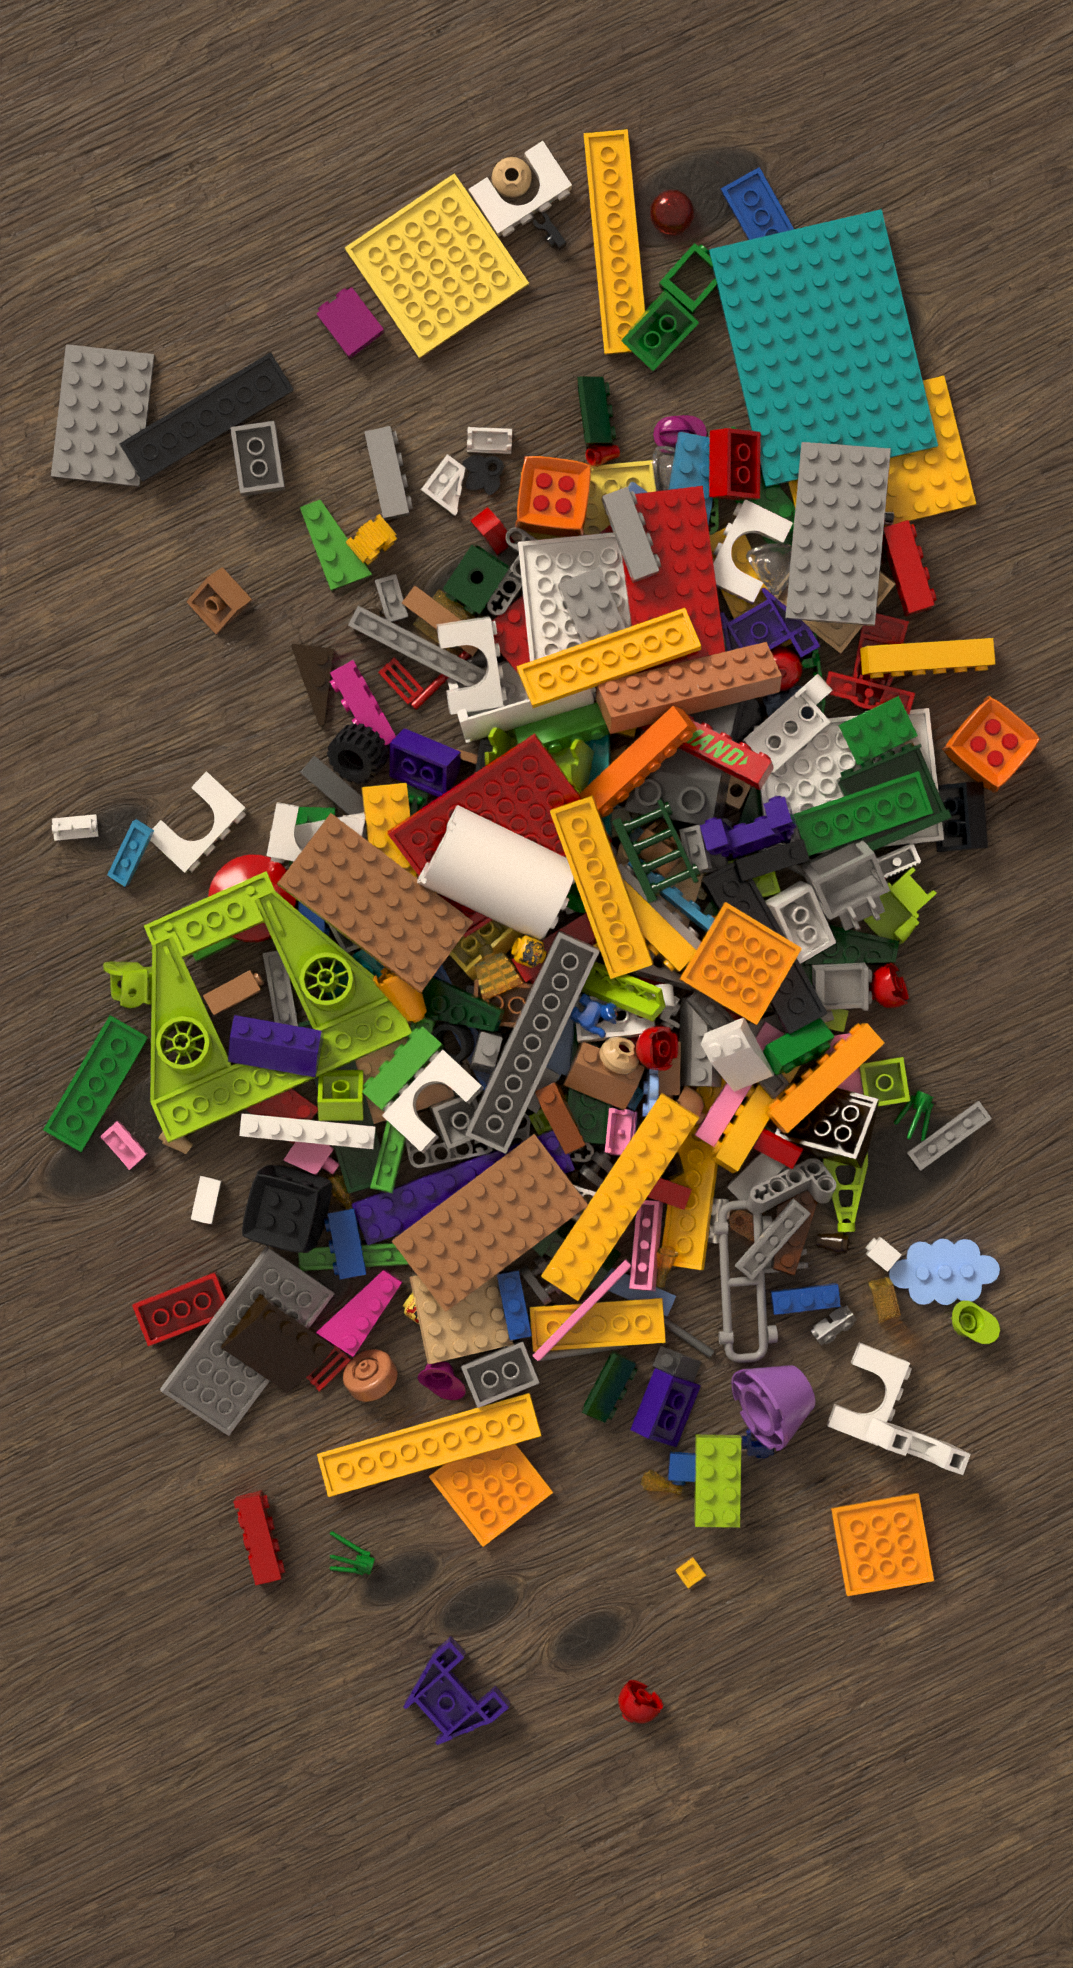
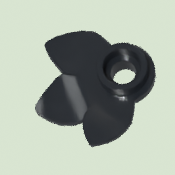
M473 455L463 461L462 465L471 472L466 481L467 489L480 490L484 488L489 496L499 489V476L502 474L504 466L498 457L489 456L484 458L481 455ZM490 464H495L497 469L492 472L488 467Z

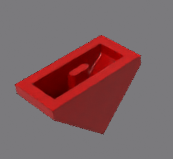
M488 507L470 520L497 556L509 547L506 543L508 531ZM510 536V538H509L510 542H511V543H514L515 541H514L513 538Z

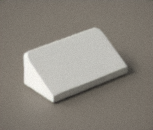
M200 1176L191 1216L192 1220L213 1224L222 1180Z

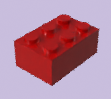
M732 428L710 430V498L738 501L760 499L761 432Z

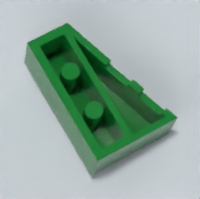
M819 1018L791 1034L787 1033L767 1044L763 1053L776 1076L784 1072L787 1074L794 1068L824 1055L831 1047L830 1043L834 1035L823 1020Z

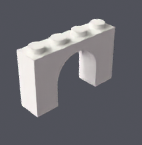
M543 141L524 153V158L536 174L540 184L538 194L531 202L519 206L505 202L487 177L469 189L470 196L497 237L501 235L504 237L515 231L514 227L516 225L528 223L533 219V214L538 211L541 213L545 212L552 206L551 203L556 199L561 201L571 194L569 191L572 190V184Z
M745 499L743 504L738 503L733 515L737 516L734 523H728L723 535L727 536L724 543L719 542L713 553L717 556L713 565L716 587L753 605L763 582L741 572L735 566L731 557L732 545L740 536L748 533L760 534L782 545L793 522Z
M488 616L436 624L441 649L461 645L475 646L484 653L487 661L486 673L477 684L470 687L446 690L449 713L451 715L457 714V711L466 709V712L504 707L503 701L507 700L505 687L501 688L500 679L503 678L502 665L498 666L497 664L500 649L499 644L494 643L493 635L497 634L495 621L491 622V618Z
M207 771L191 788L213 810L214 825L210 833L203 839L187 841L179 837L169 826L160 820L153 828L154 833L150 839L184 873L188 871L192 873L201 864L198 860L204 854L208 856L216 848L213 844L219 838L223 840L231 832L229 827L234 822L238 824L246 816L244 813L246 808Z
M277 802L267 856L271 857L270 861L284 863L285 859L294 862L303 850L295 838L299 806ZM343 815L342 822L362 836L365 819Z
M444 1050L440 1053L438 1051L434 1053L429 1059L431 1063L425 1069L421 1068L414 1075L415 1080L411 1085L406 1084L399 1091V1098L395 1102L393 1100L390 1101L383 1109L385 1113L382 1116L422 1153H425L439 1137L421 1121L417 1114L416 1101L420 1092L432 1084H445L470 1104L484 1089L480 1083Z
M859 1342L851 1363L880 1376L885 1386L884 1400L876 1410L869 1413H857L834 1404L826 1425L878 1446L865 1439L872 1418L885 1422L892 1421L895 1414L893 1405L895 1400H900L904 1390L901 1388L903 1380H908L912 1368L909 1367L910 1363L906 1360Z
M872 1418L865 1439L886 1450L904 1456L908 1453L961 1475L964 1474L971 1455L950 1443L876 1418Z

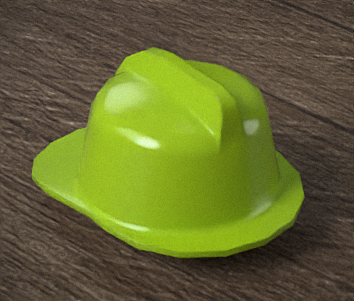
M963 1300L956 1304L951 1320L957 1334L969 1337L980 1344L995 1342L999 1337L1000 1326L992 1314L971 1301Z

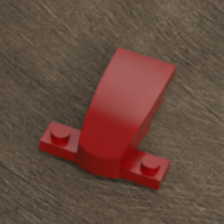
M876 613L875 626L863 625L861 628L852 677L828 671L826 683L832 689L829 694L850 699L856 707L863 710H870L899 696L907 714L910 715L915 692L891 687L893 679L891 673L883 674L884 677L870 678V675H862L860 648L866 646L904 644L909 621Z

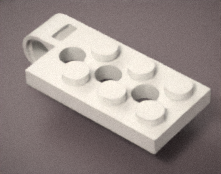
M819 674L814 676L742 740L752 748V751L757 754L759 752L765 753L771 758L774 767L771 774L830 723L829 719L816 706L832 691ZM803 707L812 709V718L805 719L802 717L801 710ZM791 721L796 724L797 729L795 733L790 734L786 732V722ZM769 737H778L780 746L778 748L770 747L768 744Z
M670 984L655 985L661 988L666 1007L662 1012L674 1010L673 986ZM589 996L591 1000L598 1001L602 1005L609 1004L593 996ZM578 998L575 1006L582 1012L585 1007L579 1002L580 998ZM616 1006V1011L626 1012V1018L622 1021L615 1019L616 1024L605 1020L598 1023L596 1027L602 1028L606 1033L604 1038L584 1030L580 1024L576 1023L578 1043L608 1040L611 1037H638L642 1031L655 1026V1020L652 1022L645 1018H639L636 1014Z

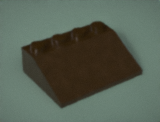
M796 1077L794 1083L798 1084L802 1078ZM836 1088L788 1133H783L777 1127L775 1134L802 1148L803 1153L862 1168L870 1146L879 1099Z
M260 1293L221 1348L288 1393L322 1365L334 1349V1346L317 1334V1331Z

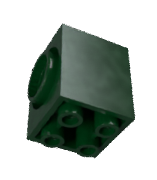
M472 544L444 586L443 590L447 592L445 596L455 603L458 601L464 603L465 606L463 608L473 615L484 613L487 603L509 572L510 566L477 544ZM476 571L482 572L484 576L481 583L476 582L474 578Z

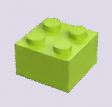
M903 1057L867 1062L859 1066L863 1095L879 1099L878 1106L910 1101Z

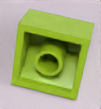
M332 1070L319 1076V1121L363 1120V1070Z

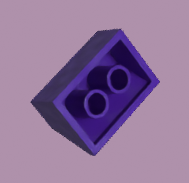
M405 728L390 742V777L437 797L453 788L460 771V751Z
M655 1368L630 1430L648 1439L677 1447L701 1385L675 1377L671 1373Z

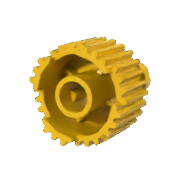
M380 514L374 519L375 522L370 519L361 526L354 540L350 537L346 541V544L361 562H366L367 565L378 558L377 555L380 554L382 549L384 552L387 551L397 540L395 537L397 534Z

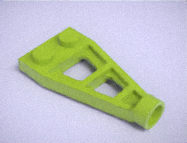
M868 1152L862 1168L855 1167L854 1181L850 1185L840 1184L835 1172L838 1166L846 1164L823 1158V1165L836 1182L832 1201L838 1220V1232H855V1219L868 1167ZM840 1190L853 1191V1202L850 1207H842L840 1205ZM847 1218L850 1220V1223H842V1221Z

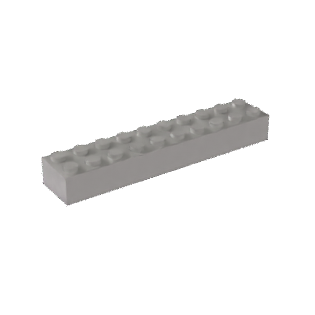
M558 930L465 1131L466 1136L505 1154L507 1153L600 952L599 948Z

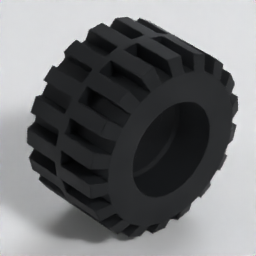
M351 723V725H346L331 741L327 748L329 750L327 757L330 758L329 764L333 765V770L338 772L341 778H346L351 783L354 781L356 784L361 782L365 784L371 781L386 764L389 755L386 753L388 747L384 745V739L379 737L380 734L377 731L374 732L371 727H365L361 723L359 725Z

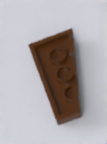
M808 1190L776 1205V1217L792 1199H795L811 1213L773 1257V1270L791 1276L795 1275L818 1203Z

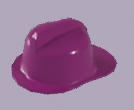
M669 416L661 419L656 424L653 436L655 443L661 449L675 451L678 432L706 437L707 431L704 423L695 416Z
M446 1361L433 1364L427 1363L425 1369L418 1374L417 1379L419 1383L443 1399L457 1400L465 1395V1385L455 1377L452 1365Z

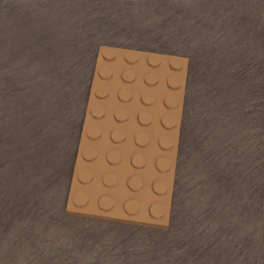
M332 813L329 814L277 883L279 887L419 993L422 992L473 923L471 919L433 890L418 884L416 877Z
M534 1133L394 1238L392 1242L442 1309L447 1312L587 1207L588 1204Z

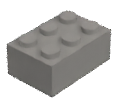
M275 421L230 427L241 496L286 490Z
M600 567L558 584L559 592L581 644L625 629Z
M523 1340L461 1365L477 1408L540 1383Z

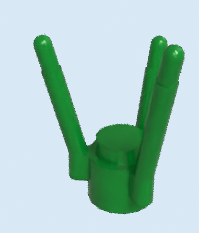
M917 1091L915 1096L911 1095L910 1101L900 1112L894 1124L897 1125L912 1104H914L913 1109L917 1110L907 1135V1139L910 1140L921 1113L926 1111L921 1137L922 1142L926 1139L930 1114L934 1104H932V1096Z
M331 1531V1536L360 1553L361 1556L357 1555L355 1560L330 1555V1559L353 1565V1568L331 1566L330 1570L370 1575L375 1558L370 1557V1552L361 1549Z

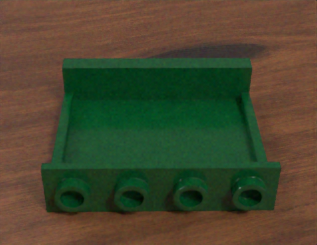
M913 742L901 747L902 752L895 755L893 751L881 755L882 760L875 763L873 759L860 764L861 769L853 771L852 768L840 773V778L836 779L844 797L919 771L933 814L863 837L862 840L872 851L952 818L949 810H946L924 760L920 750L921 744L914 746Z

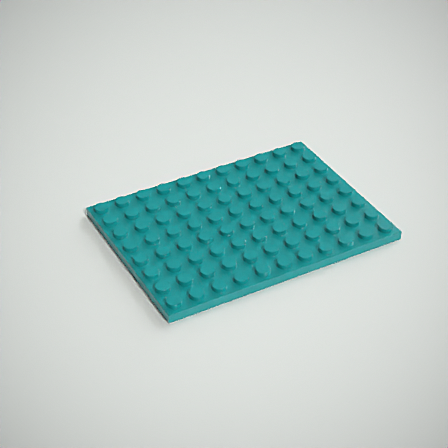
M882 209L709 249L751 430L761 432L760 468L765 487L798 480L802 442L891 448L890 458L938 447Z

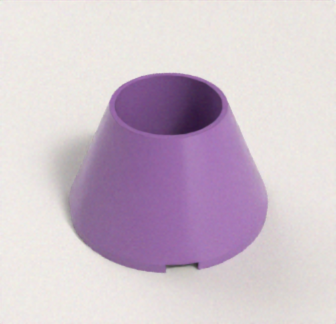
M793 1365L741 1369L732 1376L731 1385L734 1400L739 1399L743 1409L740 1414L752 1434L768 1449L776 1448V1451H780L785 1448L815 1407L814 1392L807 1378Z

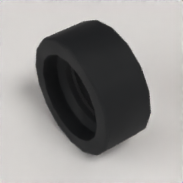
M446 1022L434 1029L432 1035L443 1045L445 1031L450 1030L459 1037L461 1052L458 1055L451 1054L446 1047L442 1049L457 1063L467 1059L473 1052V1034L466 1025Z

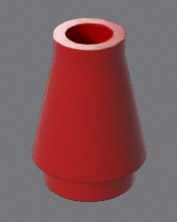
M593 445L586 450L587 462L596 467L614 458H618L620 455L617 445Z

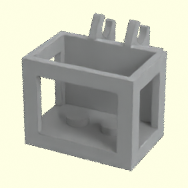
M862 838L840 845L800 865L807 884L812 886L822 911L830 920L838 916L845 931L852 927L856 931L861 929L857 922L873 916L876 921L881 919L879 914L885 912L879 896L889 892L890 889L875 853Z

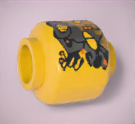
M525 935L521 939L517 938L512 947V955H514L515 961L527 967L533 968L538 963L542 964L545 960L546 951L544 950L543 942L531 936Z

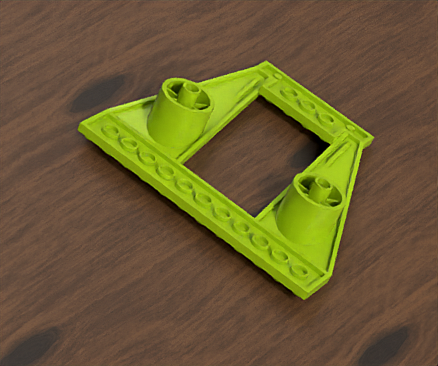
M267 871L144 925L152 944L150 1102L168 1143L314 1079V1077L248 1065H232L231 1062H228V1055L183 959L191 954L265 922L312 1028L324 1033L316 1078L407 1038L412 1033L407 1020L375 985L373 981L374 975L275 891ZM332 962L330 970L323 969L321 963ZM336 963L346 969L339 974L333 972ZM320 966L321 970L317 975L311 973L315 967ZM348 974L347 986L340 984L338 978ZM309 976L317 978V983L308 987ZM326 978H331L328 984L324 982ZM317 987L322 990L318 999L310 995L309 991ZM337 987L345 989L343 994L336 998L334 990ZM325 992L332 993L333 1000H322ZM189 1026L186 1034L180 1033L178 1027ZM193 1027H196L203 1033L195 1038L190 1036ZM174 1029H176L178 1034H176L174 1038L168 1037L169 1034ZM204 1038V1050L197 1048L195 1042ZM166 1039L172 1041L174 1047L165 1051ZM187 1042L186 1046L182 1048L181 1044ZM194 1050L201 1052V1055L195 1061L190 1056ZM176 1051L178 1054L175 1063L167 1058V1054ZM181 1056H188L190 1063L180 1065Z

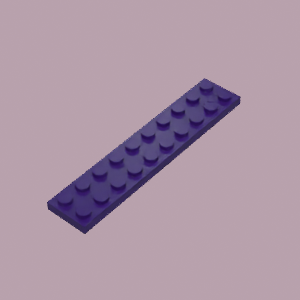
M553 1130L537 1135L564 1173L575 1170L570 1154L566 1155ZM525 1140L510 1145L506 1154H508L510 1151H512ZM496 1150L394 1188L393 1194L381 1192L352 1203L367 1245L401 1234L506 1154Z

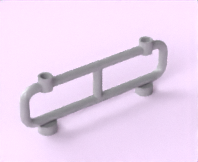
M747 1200L725 1203L719 1210L718 1222H713L714 1235H719L723 1331L718 1332V1340L720 1345H724L726 1356L737 1363L759 1361L767 1353L768 1343L778 1342L776 1325L767 1326L764 1268L753 1281L749 1277L730 1278L727 1214L730 1210L747 1209ZM762 1213L753 1214L754 1243L772 1223L771 1216H762ZM756 1285L759 1349L755 1353L737 1354L733 1350L734 1337L732 1331L730 1287Z

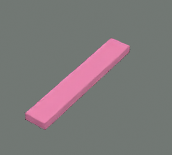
M764 1021L755 1038L763 1052L767 1044L782 1037L784 1033ZM726 1082L694 1135L714 1147L752 1085L734 1092Z
M625 1259L533 1354V1357L540 1361L631 1267V1263Z

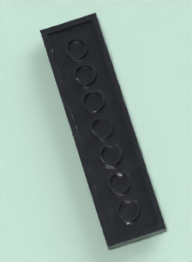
M270 352L119 443L141 481L144 482L229 431L230 427L239 425L293 392L294 389Z
M735 861L701 879L718 911H720L724 902H727L785 937L753 879L741 882ZM796 958L770 1002L788 1034L828 1014Z

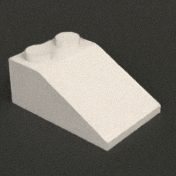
M799 881L765 901L785 938L802 948L797 956L800 964L836 943L811 885Z
M744 1017L704 1034L701 1042L703 1050L710 1063L734 1092L774 1076L772 1068Z

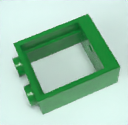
M695 243L659 282V287L662 290L666 289L691 314L700 307L717 287L715 278L700 296L693 301L670 281L694 253L713 269L709 251L703 245L697 246Z

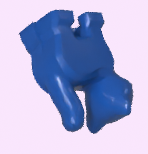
M583 994L579 1002L585 1007L584 1010L580 1012L579 1008L575 1006L570 1014V1019L580 1024L584 1030L604 1038L606 1036L605 1031L596 1026L601 1017L607 1022L616 1024V1005L613 1003L602 1005L598 1001L591 1000L588 995Z

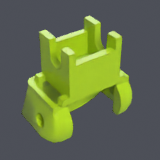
M913 867L908 869L892 885L887 883L890 891L879 896L885 912L879 914L881 919L876 921L873 916L864 919L870 929L878 936L900 941L899 944L904 943L919 924L917 911L937 894L934 890L926 894L910 876L916 871Z
M110 961L103 964V970L110 974L111 996L114 1000L120 1001L121 1006L136 1008L142 1003H152V967H143L138 962ZM120 980H121V988L118 987V985H117V984H118V981H120Z

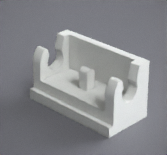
M468 427L467 453L511 454L512 429Z

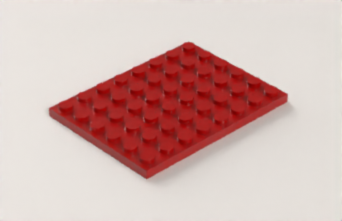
M534 733L390 829L388 835L419 876L426 862L430 863L447 831V823L456 806L459 805L566 857L550 810L583 798L575 787L569 783L567 776ZM607 833L609 841L612 842V838ZM437 893L473 921L463 935L465 938L493 920Z

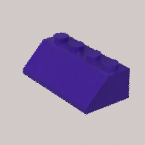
M234 1015L230 1034L228 1062L316 1078L324 1033L320 1030Z

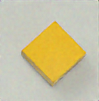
M694 1557L675 1569L688 1589L706 1576Z

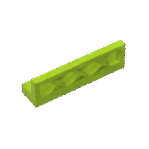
M596 961L581 990L583 993L607 1003H613L621 1009L652 1022L666 1007L661 988L627 974L615 977L618 981L614 978L610 979L606 965Z

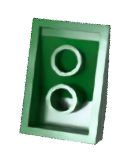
M665 289L621 341L654 371L699 322Z

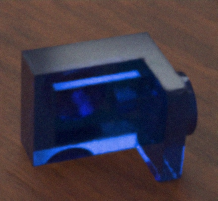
M746 1429V1436H742V1449H746L747 1456H756V1458L762 1459L768 1458L769 1455H774V1448L768 1449L767 1446H764L759 1441L751 1442V1431Z

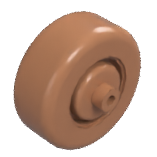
M371 1349L363 1351L351 1359L345 1367L343 1382L355 1399L370 1402L385 1396L393 1388L397 1380L398 1371L396 1365L386 1352Z

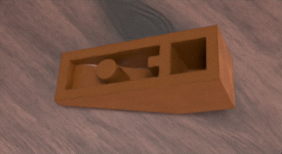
M554 1082L535 1091L541 1108L564 1153L567 1155L586 1146L560 1085Z

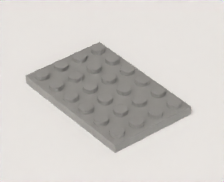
M66 344L51 477L140 487L141 479L119 443L147 427L154 354Z

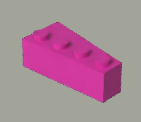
M354 660L330 672L333 678L330 681L336 693L341 692L344 697L341 703L347 712L351 710L355 717L352 719V722L357 725L361 723L365 727H371L374 732L377 731L380 734V738L384 739V745L389 746L396 735Z
M383 1269L316 1333L354 1357L401 1285L402 1280Z

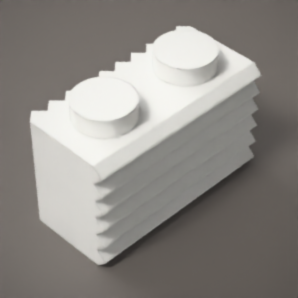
M913 843L877 858L885 879L908 868H912V866L914 867L921 862Z

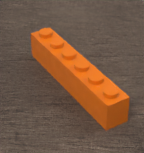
M672 706L580 793V796L586 798L593 795L601 818L610 815L613 812V808L619 802L626 800L629 797V793L634 788L642 785L650 773L657 771L661 763L666 758L673 756L682 743L689 741L698 728L683 709Z

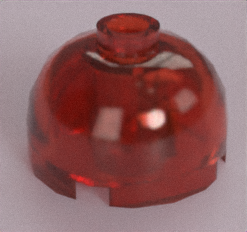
M667 190L655 197L651 204L650 218L658 231L669 235H677L689 228L693 220L694 208L692 201L686 194L679 190Z

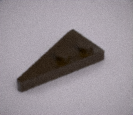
M292 644L291 647L318 725L325 726L334 649Z

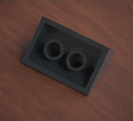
M983 782L938 785L941 800L945 809L949 810L952 818L942 822L944 840L936 841L937 852L988 848Z

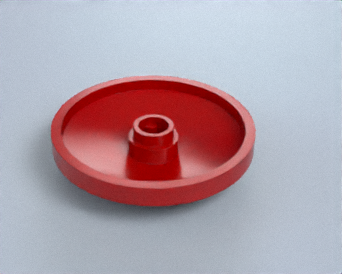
M244 855L229 861L217 872L209 888L208 897L267 871L275 891L295 909L297 906V899L277 885L287 869L282 864L270 861V857L263 855ZM265 922L232 936V938L243 942H261L272 938Z

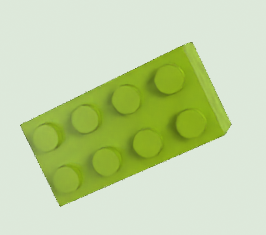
M695 1434V1527H740L741 1436Z

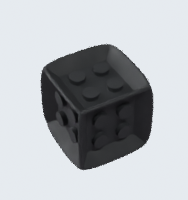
M266 1165L258 1170L250 1189L243 1219L242 1236L254 1242L290 1252H310L317 1246L325 1225L324 1219L327 1217L331 1200L332 1182L324 1177L286 1166Z

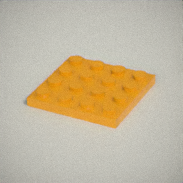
M724 902L679 980L742 1018L744 1017L752 1024L757 1025L802 948L727 902Z
M517 1444L444 1464L429 1475V1478L483 1547L553 1493Z
M919 1493L831 1508L846 1596L934 1581Z

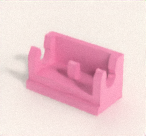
M609 1108L605 1153L615 1156L622 1154L636 1133L637 1112L627 1109L623 1111Z
M120 1121L114 1123L101 1135V1138L129 1170L148 1155Z

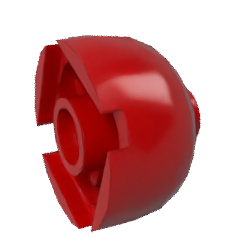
M777 646L770 651L782 675L780 691H786L793 688L799 682L802 675V662L798 654L792 649L785 646Z
M894 963L878 968L873 973L872 982L870 983L869 991L872 993V1000H876L885 1008H897L908 1004L905 1001L909 999L903 976L900 978L897 976L896 972L899 969Z
M651 1026L639 1035L636 1043L637 1057L640 1063L648 1069L666 1071L673 1066V1064H670L673 1058L677 1059L679 1049L678 1038L675 1033L670 1031V1027Z
M629 1680L623 1686L618 1697V1705L625 1720L631 1723L645 1724L658 1716L663 1708V1703L655 1692L650 1694L644 1690L648 1687L647 1685L636 1680Z

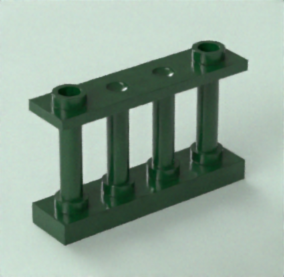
M662 799L657 800L660 808L628 822L626 820L623 822L622 818L612 821L649 904L658 901L657 895L660 894V891L689 878H692L696 884L699 882L697 877L701 876L696 863L691 864L670 818L673 812L669 803H664ZM662 816L665 817L669 826L668 829L638 843L636 841L632 842L629 836L632 830ZM673 836L678 849L648 863H641L638 854L642 850ZM678 858H683L687 870L656 884L655 882L650 883L647 876L651 874L650 871Z

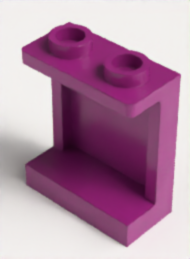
M352 287L348 290L344 288L335 295L337 298L331 303L325 302L318 308L319 312L316 313L318 319L322 321L349 359L384 334L382 326Z

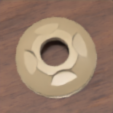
M508 157L499 161L494 167L492 183L496 191L502 196L516 198L522 196L530 188L532 182L531 170L522 159ZM515 169L519 174L517 180H507L505 177L506 171Z
M611 1037L600 1048V1058L603 1064L615 1073L628 1074L633 1072L638 1066L639 1059L636 1053V1046L626 1038ZM619 1045L627 1046L630 1052L625 1053L621 1051Z

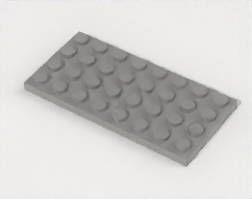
M801 443L786 619L875 626L891 448Z
M267 1246L160 1388L162 1393L228 1436L269 1383L268 1379L221 1348L260 1293L309 1327L335 1294L332 1290Z

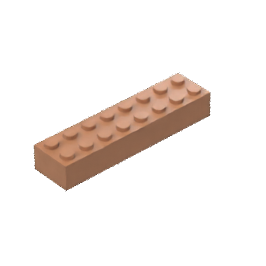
M767 642L628 675L599 684L596 691V701L608 730L612 734L653 724L672 706L683 709L689 715L780 692L782 675Z

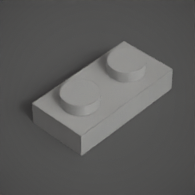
M396 574L375 580L386 620L394 622L408 618L406 607L402 604L403 596Z

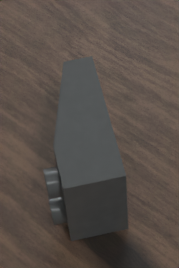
M744 701L689 715L694 718L693 721L699 724L704 722L719 734L721 732L728 734L732 737V741L737 743ZM677 748L673 756L666 758L657 771L650 773L642 785L634 788L629 793L625 811L647 814L660 808L657 800L662 799L664 803H669L673 812L670 818L673 820L700 825L705 824V821L710 818L717 817L723 820L731 775Z

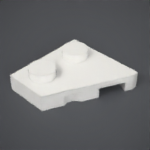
M447 454L421 488L422 492L454 516L458 512L457 508L465 467Z

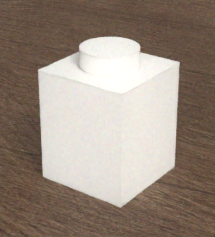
M881 1237L877 1240L873 1238L866 1246L868 1250L866 1255L887 1272L902 1255Z

